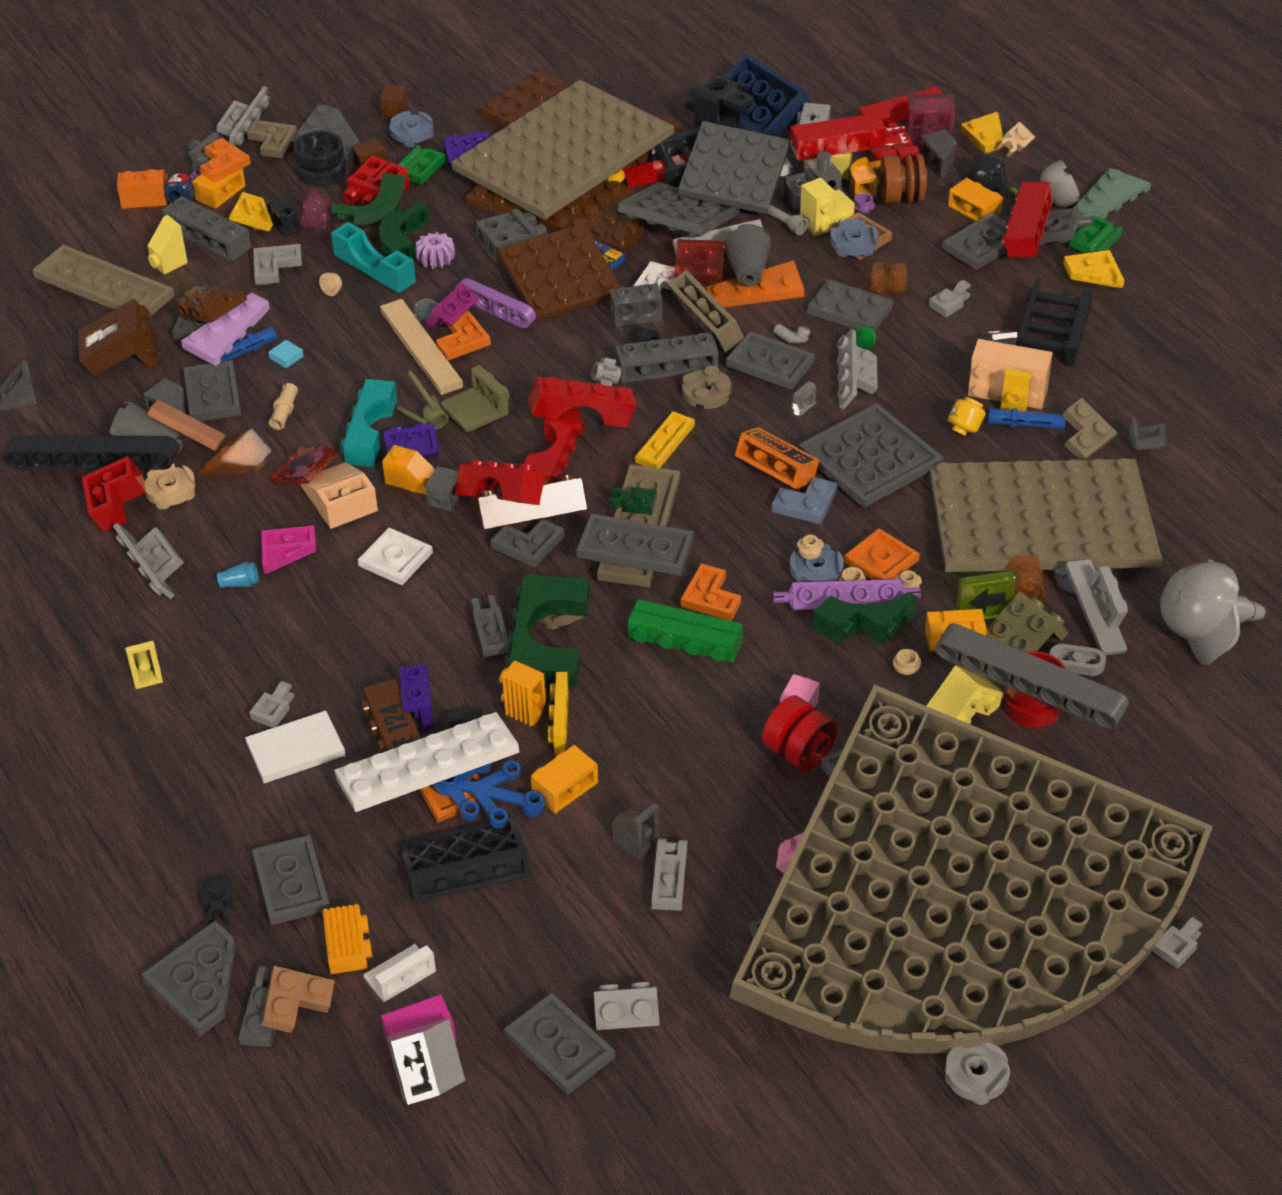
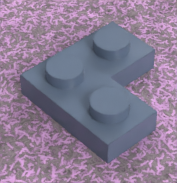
M813 477L805 494L780 488L772 503V512L822 524L837 493L838 483Z

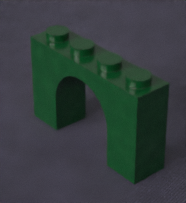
M524 574L522 585L518 584L516 599L519 601V607H514L513 624L516 625L515 631H510L509 647H512L511 655H506L505 668L509 667L514 661L525 664L545 673L544 685L556 683V672H567L568 687H577L580 670L579 649L541 645L530 636V632L539 620L550 615L587 617L591 594L589 579Z

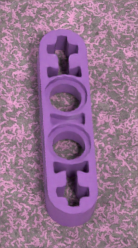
M465 278L455 286L456 289L463 283L479 297L474 307L518 327L527 328L536 320V314L529 305L476 281Z

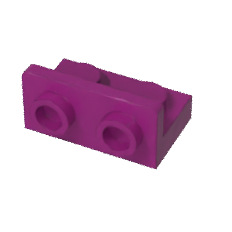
M461 283L432 310L425 324L431 330L438 324L443 326L446 323L448 326H452L478 302L479 297Z

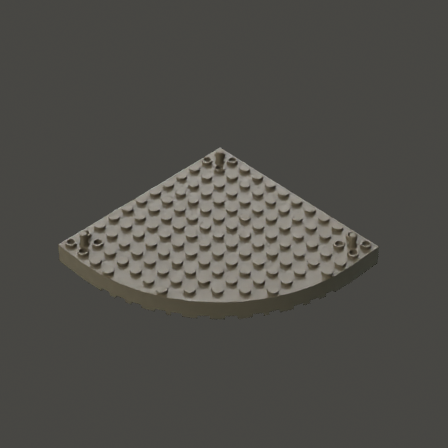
M874 684L737 972L729 998L824 1038L869 1049L902 1053L939 1054L949 1053L954 1047H977L988 1042L1000 1046L1032 1037L1069 1021L1099 1003L1126 981L1151 954L1184 900L1213 826Z

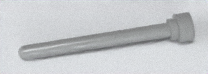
M770 205L767 214L786 223L791 232L802 235L807 230V218L801 215L791 216Z

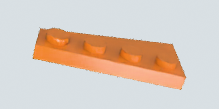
M794 260L764 269L761 280L754 286H744L737 278L706 287V290L722 307L804 297V287Z

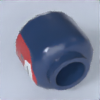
M183 173L174 174L165 184V199L170 204L181 196L191 201L195 196V188L192 184L193 179Z

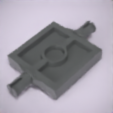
M1079 208L1050 211L1040 245L1047 242L1058 241L1064 243L1073 240L1075 232L1079 227L1093 226V217H1080Z

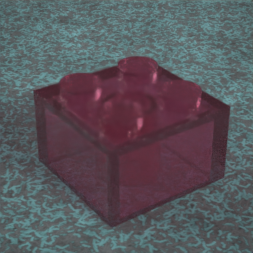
M908 94L906 133L909 134L913 146L920 147L921 135L946 129L953 136L955 117L953 94Z

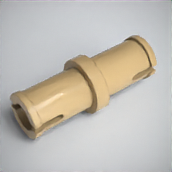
M284 384L279 398L274 402V412L269 420V425L276 430L284 428L288 415L293 411V401L298 393V388L294 384Z

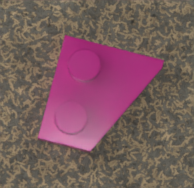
M314 525L261 531L262 567L264 574H268L316 552Z

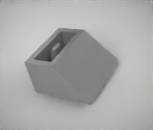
M449 1018L386 1037L402 1098L408 1105L438 1096L465 1081Z

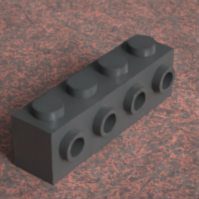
M182 196L162 209L163 217L168 215L181 225L184 238L231 262L251 248L250 235L247 228Z
M712 332L615 346L616 366L621 367V383L685 375L696 370L705 369L707 366L718 367V349Z

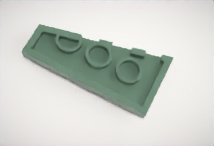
M1109 168L1074 208H1079L1080 217L1096 216L1105 219L1110 211L1116 212L1122 208L1123 203L1127 201L1132 202L1137 199L1139 193L1143 192L1145 194L1150 191L1151 183L1123 173L1120 170Z

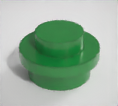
M860 326L855 329L856 346L864 350L871 349L876 342L875 331L868 326Z

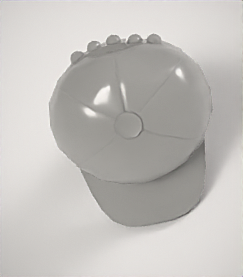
M1211 559L1206 562L1185 566L1177 571L1166 584L1160 601L1161 614L1165 624L1174 633L1188 641L1201 665H1210L1238 642L1240 623L1262 620L1266 614L1264 606L1248 600L1245 596L1238 595V580L1233 569L1226 566V564L1217 563Z

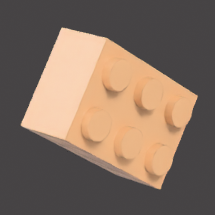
M978 339L972 356L968 396L1002 402L1006 368L1032 373L1027 407L1042 409L1048 390L1053 352Z

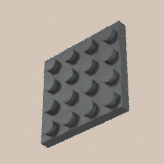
M703 121L679 185L678 195L767 214L790 148L791 140Z
M657 182L620 201L618 205V211L625 213L629 218L646 219L647 223L667 225V228L670 230H684L689 232V235L701 237L740 213V208L678 195L679 187Z
M877 403L798 445V449L819 459L817 468L830 480L838 483V486L863 508L929 473L931 467L942 463L944 459L942 455Z

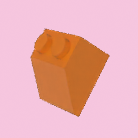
M154 169L118 173L117 189L121 209L167 205L164 187L169 180L168 174L164 170Z

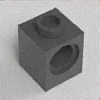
M436 467L425 486L428 506L449 511L453 509L460 495H455L459 471Z

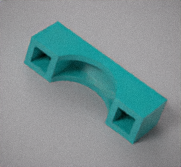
M350 222L331 232L335 256L395 292L400 293L416 282L414 260L396 250L387 257L382 256L372 247L365 232Z
M366 379L363 389H359L358 404L353 406L352 421L347 423L346 438L342 439L340 444V452L344 454L345 462L349 465L376 466L381 451L379 431L370 428V426L380 419L392 417L397 403L395 381Z

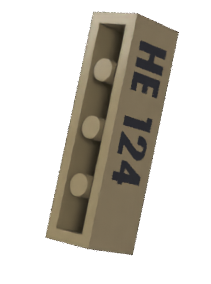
M687 270L668 283L677 303L706 333L712 332L716 344L725 353L744 339L736 320Z

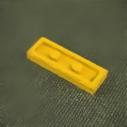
M672 411L636 454L635 463L645 467L660 468L693 429L695 419Z

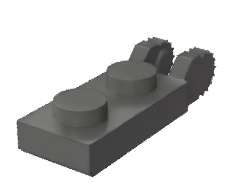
M494 595L488 596V608L481 609L478 598L471 599L473 619L483 657L510 653L506 628L500 607L497 606Z
M265 966L259 967L255 986L252 987L238 1038L240 1045L271 1047L276 1029L261 1026L268 992L266 982L269 972Z

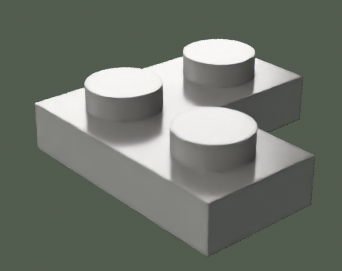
M300 244L253 248L256 285L279 283V268L302 266Z

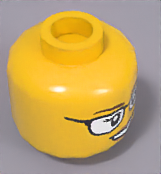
M966 396L964 400H956L948 416V421L954 425L952 430L966 436L967 432L976 433L986 415L982 409L983 404Z

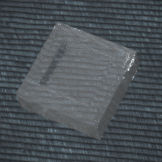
M808 381L793 393V413L800 416L815 404L816 384Z

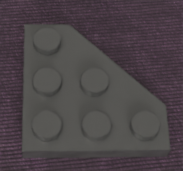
M318 104L290 140L291 148L294 149L295 141L306 133L313 131L333 132L343 141L345 160L351 161V146L359 144L360 141L338 108Z
M214 921L141 974L143 982L199 1036H202L226 1016L236 948L235 939L219 923Z

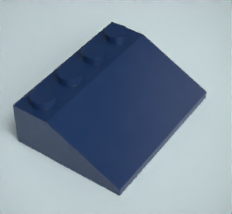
M746 53L724 77L740 83L743 92L754 96V102L746 107L745 112L742 114L741 125L753 132L774 136L797 123L798 112L803 111L804 103H812L805 90Z

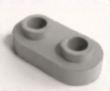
M1057 644L1050 650V655L1059 659L1066 667V670L1075 674L1096 676L1105 669L1106 656L1096 648Z

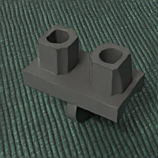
M213 132L202 142L193 140L189 143L190 152L188 155L193 162L192 171L211 160L210 157L205 155L204 147L220 139L218 133Z

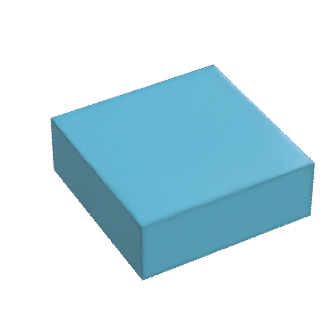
M287 340L268 352L269 359L284 368H288L304 356L301 348Z

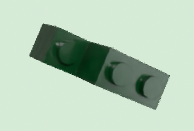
M908 591L897 599L875 605L853 604L830 596L814 610L813 630L838 645L847 637L850 638L856 630L878 644L883 645L889 638H894L901 627L906 623H910L915 618L917 613V596Z

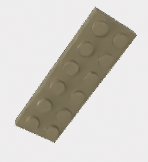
M65 245L59 247L32 270L34 278L114 310L135 299L140 305H144L148 309L150 317L175 296L172 287Z
M629 465L623 489L627 492H630L631 487L656 489L657 499L653 514L647 515L626 512V507L623 506L616 509L614 518L667 527L680 482V471ZM600 562L597 579L599 581L650 587L655 571Z

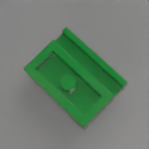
M417 145L398 165L407 168L409 181L422 185L446 161L445 154L428 148L423 150Z
M1092 216L1093 226L1081 227L1075 233L1073 240H1070L1069 247L1083 253L1106 251L1122 235L1123 227H1113V223Z

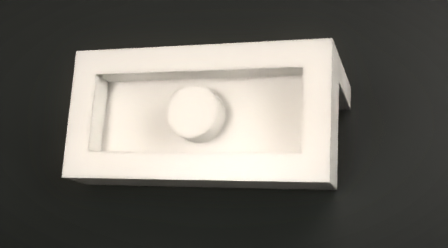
M414 944L363 975L364 979L381 1000L386 1002L436 972L434 953L427 945L419 949Z

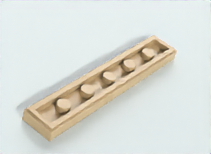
M403 299L381 305V314L439 394L443 395L463 388V381Z

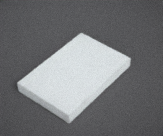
M327 711L245 737L247 747L263 783L346 756L345 749Z

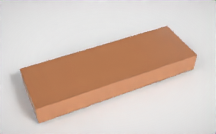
M157 400L150 407L147 414L149 417L214 451L222 444L226 436L160 400Z

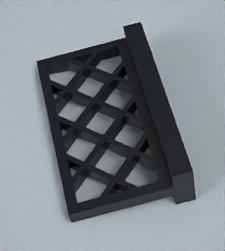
M514 816L508 817L506 825L502 828H495L490 822H484L399 842L414 902L531 876L529 853L523 844ZM501 829H511L506 836L496 833ZM470 836H481L477 843L467 840ZM489 840L499 843L495 849L484 845ZM444 842L453 843L448 849L438 846ZM460 846L470 849L465 856L456 853ZM506 846L514 848L503 851L506 848ZM423 849L419 856L408 853V850ZM478 852L484 854L483 856L475 857ZM431 853L441 856L436 862L427 859ZM449 859H451V860H453V861H456V862H452V863L445 864ZM419 866H423V867L426 868V869L417 870V868H418Z

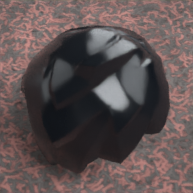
M981 151L975 155L969 166V179L980 183L990 191H994V189L1000 190L1002 186L1007 184L1008 179L1005 165L1000 157Z

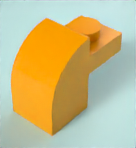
M863 157L852 164L849 189L854 200L855 196L859 193H868L872 197H876L877 185L880 184L881 160L869 162L867 157Z

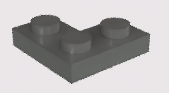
M542 519L528 534L505 525L490 541L492 549L535 568L561 541L565 534L564 528Z

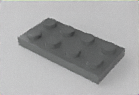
M591 514L577 548V558L681 576L694 541V531Z

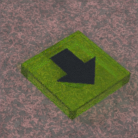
M1014 571L960 578L956 610L982 609L984 620L997 618L1013 599L1016 581Z

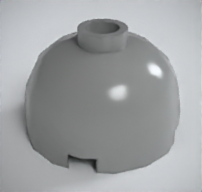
M1058 160L1046 167L1040 177V182H1050L1053 197L1052 205L1056 207H1068L1080 201L1078 198L1080 194L1072 175H1068L1067 172L1063 171L1067 167L1062 160Z

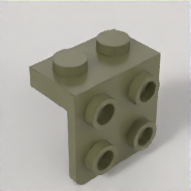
M481 365L471 368L472 388L441 402L443 411L466 432L473 431L509 414L508 399L510 396L508 389L501 385Z
M1020 591L987 628L988 637L1023 652L1038 651L1052 634L1062 641L1068 632L1062 626L1065 621L1053 611L1050 614L1043 610L1045 606L1034 596L1029 599Z

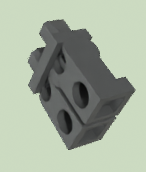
M518 208L512 210V214L505 213L476 222V241L496 264L502 263L498 256V248L547 234V229L543 224L537 225V219L533 213L522 214Z

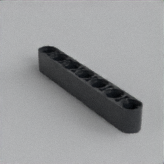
M20 435L13 438L4 456V460L7 465L14 469L98 470L129 456L139 470H166L172 466L179 450V444L170 436Z

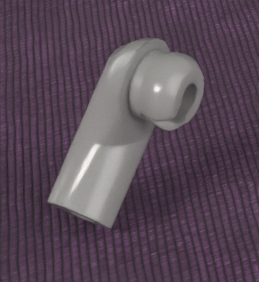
M778 324L774 328L773 333L788 344H804L809 340L810 330L800 326L797 332H792L782 324Z

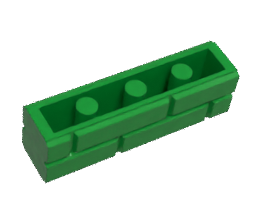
M638 599L634 611H632L628 620V637L640 643L649 642L660 645L665 649L674 648L686 651L690 655L699 654L711 657L719 662L728 661L734 663L743 641V624Z

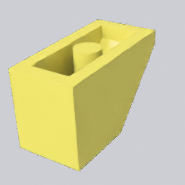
M166 215L148 244L149 263L164 275L188 263L181 225Z
M153 641L125 647L135 689L163 683Z

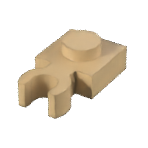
M1019 122L1005 134L998 148L1007 147L1009 152L1006 156L1011 157L1016 150L1021 152L1033 141L1035 136Z

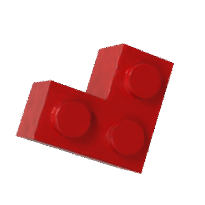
M129 456L82 477L88 514L103 532L114 528L113 525L116 523L121 525L127 522L123 503L146 493L143 474Z

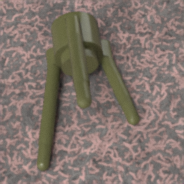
M408 371V375L429 405L423 410L424 418L401 406H397V410L419 423L434 424L436 430L444 427L449 416L443 411L434 395L429 396L414 373Z

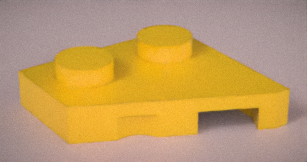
M997 112L962 123L960 127V132L984 153L998 150V145L1004 139Z

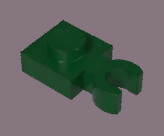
M614 487L612 488V497H609V507L618 509L624 506L626 507V512L652 515L657 499V490L631 487L630 492H627L622 488Z

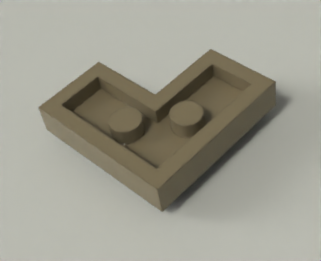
M254 120L247 132L248 140L263 142L260 147L261 156L282 158L289 148L290 140L296 134L297 128L295 125Z
M1083 398L1066 409L1062 415L1079 431L1064 445L1079 460H1087L1117 435V432Z

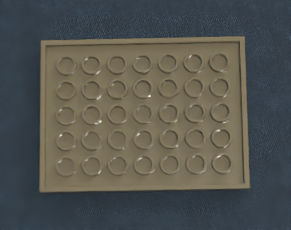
M579 80L515 122L510 123L504 129L493 134V136L482 143H479L471 150L460 155V157L451 162L452 170L545 220L673 135L674 126Z
M1072 459L1065 461H993L977 463L942 462L930 468L929 476L945 572L1054 570L1055 568H1065L1066 563L1069 561L1087 559L1091 560L1094 569L1105 566L1110 568L1161 567L1162 556L1136 459Z

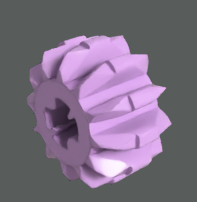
M438 232L435 234L428 233L427 236H420V240L416 242L415 246L416 258L418 263L423 264V267L431 266L432 269L435 267L442 268L443 265H450L455 255L452 238L447 237L445 233L440 235Z

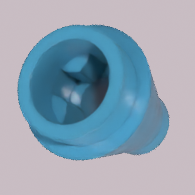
M245 561L223 572H218L217 580L220 588L253 587V584L259 583V576L255 563Z

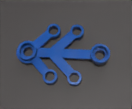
M514 760L506 761L502 770L477 782L466 779L477 773L489 772L492 763L448 778L452 782L443 780L433 784L440 795L451 796L461 811V817L466 821H473L478 817V804L474 801H468L463 792L473 794L488 815L490 824L495 828H502L506 825L508 814L503 808H497L492 799L519 805L522 813L532 818L540 816L545 805L544 797L537 791L522 794L495 787L507 780H515L519 777L521 767ZM512 768L516 772H509L507 769ZM529 800H534L537 803H531ZM472 809L474 813H468L465 810ZM494 816H501L503 819L496 820Z

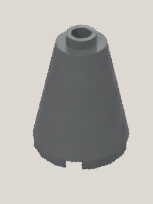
M754 224L739 225L738 229L728 232L724 240L725 253L738 281L742 285L754 286L759 283L771 251L770 236L765 233L762 227Z
M132 401L124 402L127 404L125 409L119 408L109 434L114 436H170L179 444L177 454L181 452L184 441L181 440L179 432L147 415L148 411Z

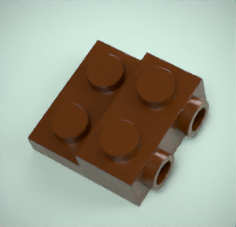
M216 285L209 287L206 291L188 290L184 293V297L176 302L178 304L177 309L183 318L212 323L246 301L247 297L242 290L223 288Z

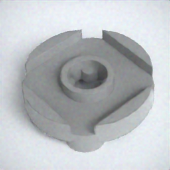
M988 1042L977 1047H954L949 1052L946 1059L945 1082L959 1096L972 1100L978 1105H984L990 1099L1001 1095L1008 1086L1010 1078L1008 1058L1003 1050L995 1044ZM979 1066L984 1068L982 1075L973 1074L970 1069L971 1067L977 1069Z

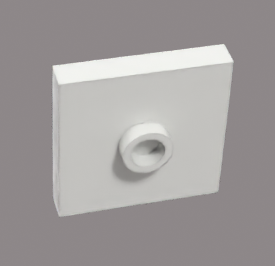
M388 528L358 559V565L403 585L433 553L432 546Z

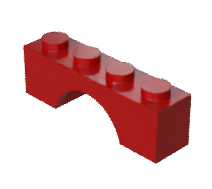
M933 87L859 108L858 116L879 113L885 126L888 123L905 119H916L931 124L948 119L950 100L938 87Z
M538 376L528 399L532 416L557 419L563 412L574 407L583 406L597 410L602 416L604 425L628 428L637 406L633 391L630 388Z
M571 408L563 412L557 419L545 418V440L553 445L543 452L528 454L524 462L525 465L535 466V472L544 473V479L548 478V483L558 481V476L562 475V470L567 469L569 455L576 449L577 437L583 434L584 421L581 420L580 409Z
M471 460V464H460L455 495L476 499L475 497L482 496L481 491L497 489L501 486L504 500L540 505L545 474L535 472V466L525 464H501L490 461L486 463Z

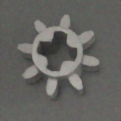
M601 358L600 362L594 363L591 378L602 385H617L621 376V367L615 366V359Z

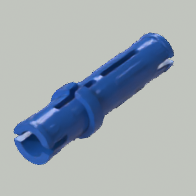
M270 326L253 335L251 333L245 335V338L232 344L233 349L228 354L224 353L220 357L221 362L233 360L250 351L254 353L259 350V347L277 341L274 329Z
M989 408L987 423L1010 425V428L1026 426L1064 430L1066 419L1062 416L1063 414L1018 411L1017 408H1012L1011 410Z

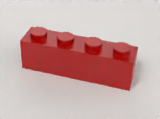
M879 113L791 126L790 146L798 161L817 158L820 152L838 155L884 148L886 126Z
M1022 182L1020 192L1016 193V204L1011 209V219L1007 221V232L1002 236L1003 248L1007 249L1008 257H1036L1053 203L1050 182Z

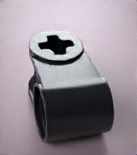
M290 196L267 202L270 218L274 221L281 234L291 236L300 231V225L296 219L298 210Z

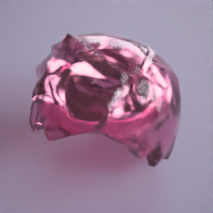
M311 187L307 190L308 193L305 195V201L302 202L304 215L300 217L301 222L299 225L306 229L319 228L323 230L331 216V202L325 195Z

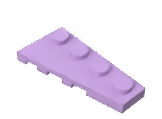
M250 293L246 296V301L214 322L206 323L181 340L183 349L217 366L221 362L220 357L224 353L228 354L233 349L232 344L237 339L241 340L246 335L245 330L248 327H253L270 309L269 302L254 293Z

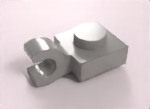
M961 280L953 291L946 288L930 298L929 306L944 317H948L961 309L964 300L970 297V293L965 290L971 287V284Z
M281 681L272 695L264 692L249 712L251 719L272 728L277 727L289 711V703L294 698V694L289 692L292 684Z
M1192 917L1181 930L1171 926L1162 935L1152 952L1178 969L1196 950V940L1201 935V932L1198 930L1203 926V923Z

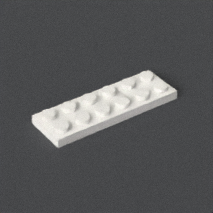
M497 712L439 733L431 734L414 742L403 744L389 751L375 754L364 760L350 763L334 771L336 779L354 811L358 812L519 753V746Z

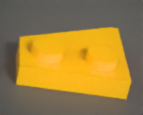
M245 192L241 194L229 216V220L248 225L255 230L261 229L269 232L273 225L264 199Z
M1110 250L1064 256L1063 264L1071 280L1123 288L1124 278Z

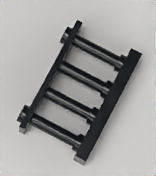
M734 118L715 122V124L737 128V122ZM700 127L674 133L650 149L652 162L662 159L666 166V169H664L665 184L675 187L680 185L687 163L676 166L671 157L684 154L687 161H689Z
M1036 278L1034 287H1029L1026 301L1029 303L1020 332H1017L1016 346H1028L1061 352V355L1065 356L1064 366L1074 367L1090 312L1094 288L1084 287L1082 295H1077L1076 298L1039 291L1041 279ZM1037 301L1074 307V310L1066 312L1036 305ZM1033 316L1061 320L1070 322V325L1067 328L1033 322L1032 318ZM1028 331L1066 337L1068 341L1064 340L1063 343L1028 337L1027 334Z

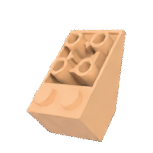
M346 462L298 480L330 529L378 511L374 486L364 472Z

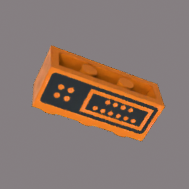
M759 427L741 433L735 456L795 489L810 484L812 478L815 477L820 461Z

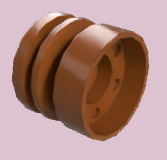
M907 154L904 159V165H901L898 155H885L881 157L880 188L884 204H899L902 193H905L908 203L913 202L914 196L917 203L924 202L927 189V170L922 154H915L913 161L912 156Z

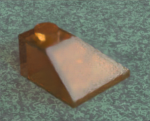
M250 428L226 443L197 474L199 477L245 474L251 469L257 471L267 463L265 457L271 450L255 431Z

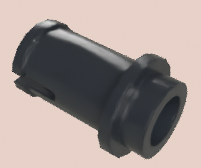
M473 706V709L448 712L449 720L461 719L451 721L449 723L450 728L483 716L482 708H477L476 706Z

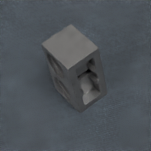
M658 283L610 289L611 314L615 327L663 321L662 296Z

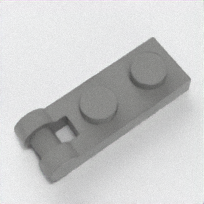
M658 838L652 909L682 911L688 840L667 842V839Z

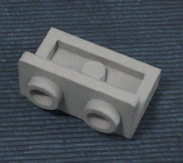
M649 982L631 983V989L619 990L617 984L599 986L600 991L594 992L596 1031L660 1025L657 987L650 988Z

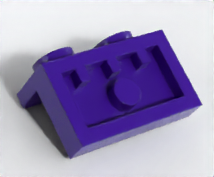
M476 131L469 135H451L448 138H444V152L447 155L448 165L452 166L451 162L488 139V132Z
M419 423L411 428L392 427L388 431H383L387 454L393 445L415 450L423 458L439 456L434 424Z
M427 664L400 667L403 711H415V719L421 718L422 729L434 728Z

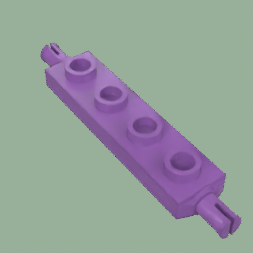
M901 579L792 583L789 592H773V597H781L773 598V603L790 602L793 611L815 610L830 596L848 603L875 605L897 599L908 591L920 599L921 593H919L920 587L904 588Z

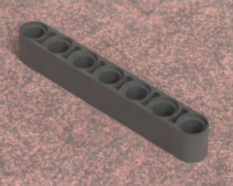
M951 623L947 626L935 646L936 653L949 662L1103 728H1116L1129 705L1127 697L1116 690L956 623Z

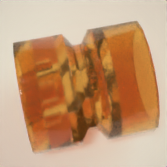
M893 262L890 266H887L886 263H871V293L885 294L887 290H890L892 294L906 293L907 268L905 262Z
M1022 555L1010 560L1006 567L1011 600L1020 591L1029 599L1034 596L1041 602L1045 598L1046 590L1040 561L1030 555Z

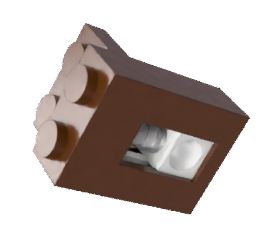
M132 299L79 329L80 362L94 376L134 354L149 369L158 365V349L155 339L157 334L149 323L150 313L144 305H140L135 299Z

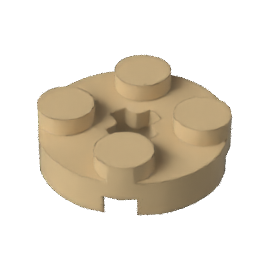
M172 464L166 470H150L147 473L148 478L144 481L146 488L145 497L151 503H154L158 509H167L172 505L193 499L196 483L194 474L188 467L182 465V469Z

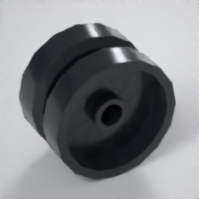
M313 131L300 136L295 141L294 156L296 159V170L301 181L314 186H322L335 183L344 176L346 164L343 141L338 135L328 131Z

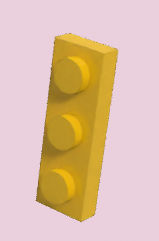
M556 672V683L550 684V700H555V705H549V721L554 722V726H548V743H554V755L566 751L569 692L567 672Z

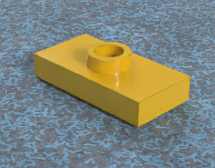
M1006 368L1001 409L1011 410L1012 408H1017L1018 411H1027L1032 373Z

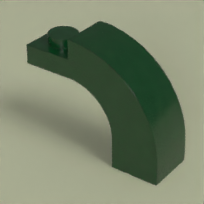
M382 173L380 192L374 201L365 206L332 203L331 217H335V220L339 222H349V219L354 220L353 225L360 229L379 225L390 211L398 207L403 195L405 176Z
M420 202L404 211L397 207L383 218L379 226L382 256L387 257L398 250L415 261L413 242L407 236L429 225L427 205Z

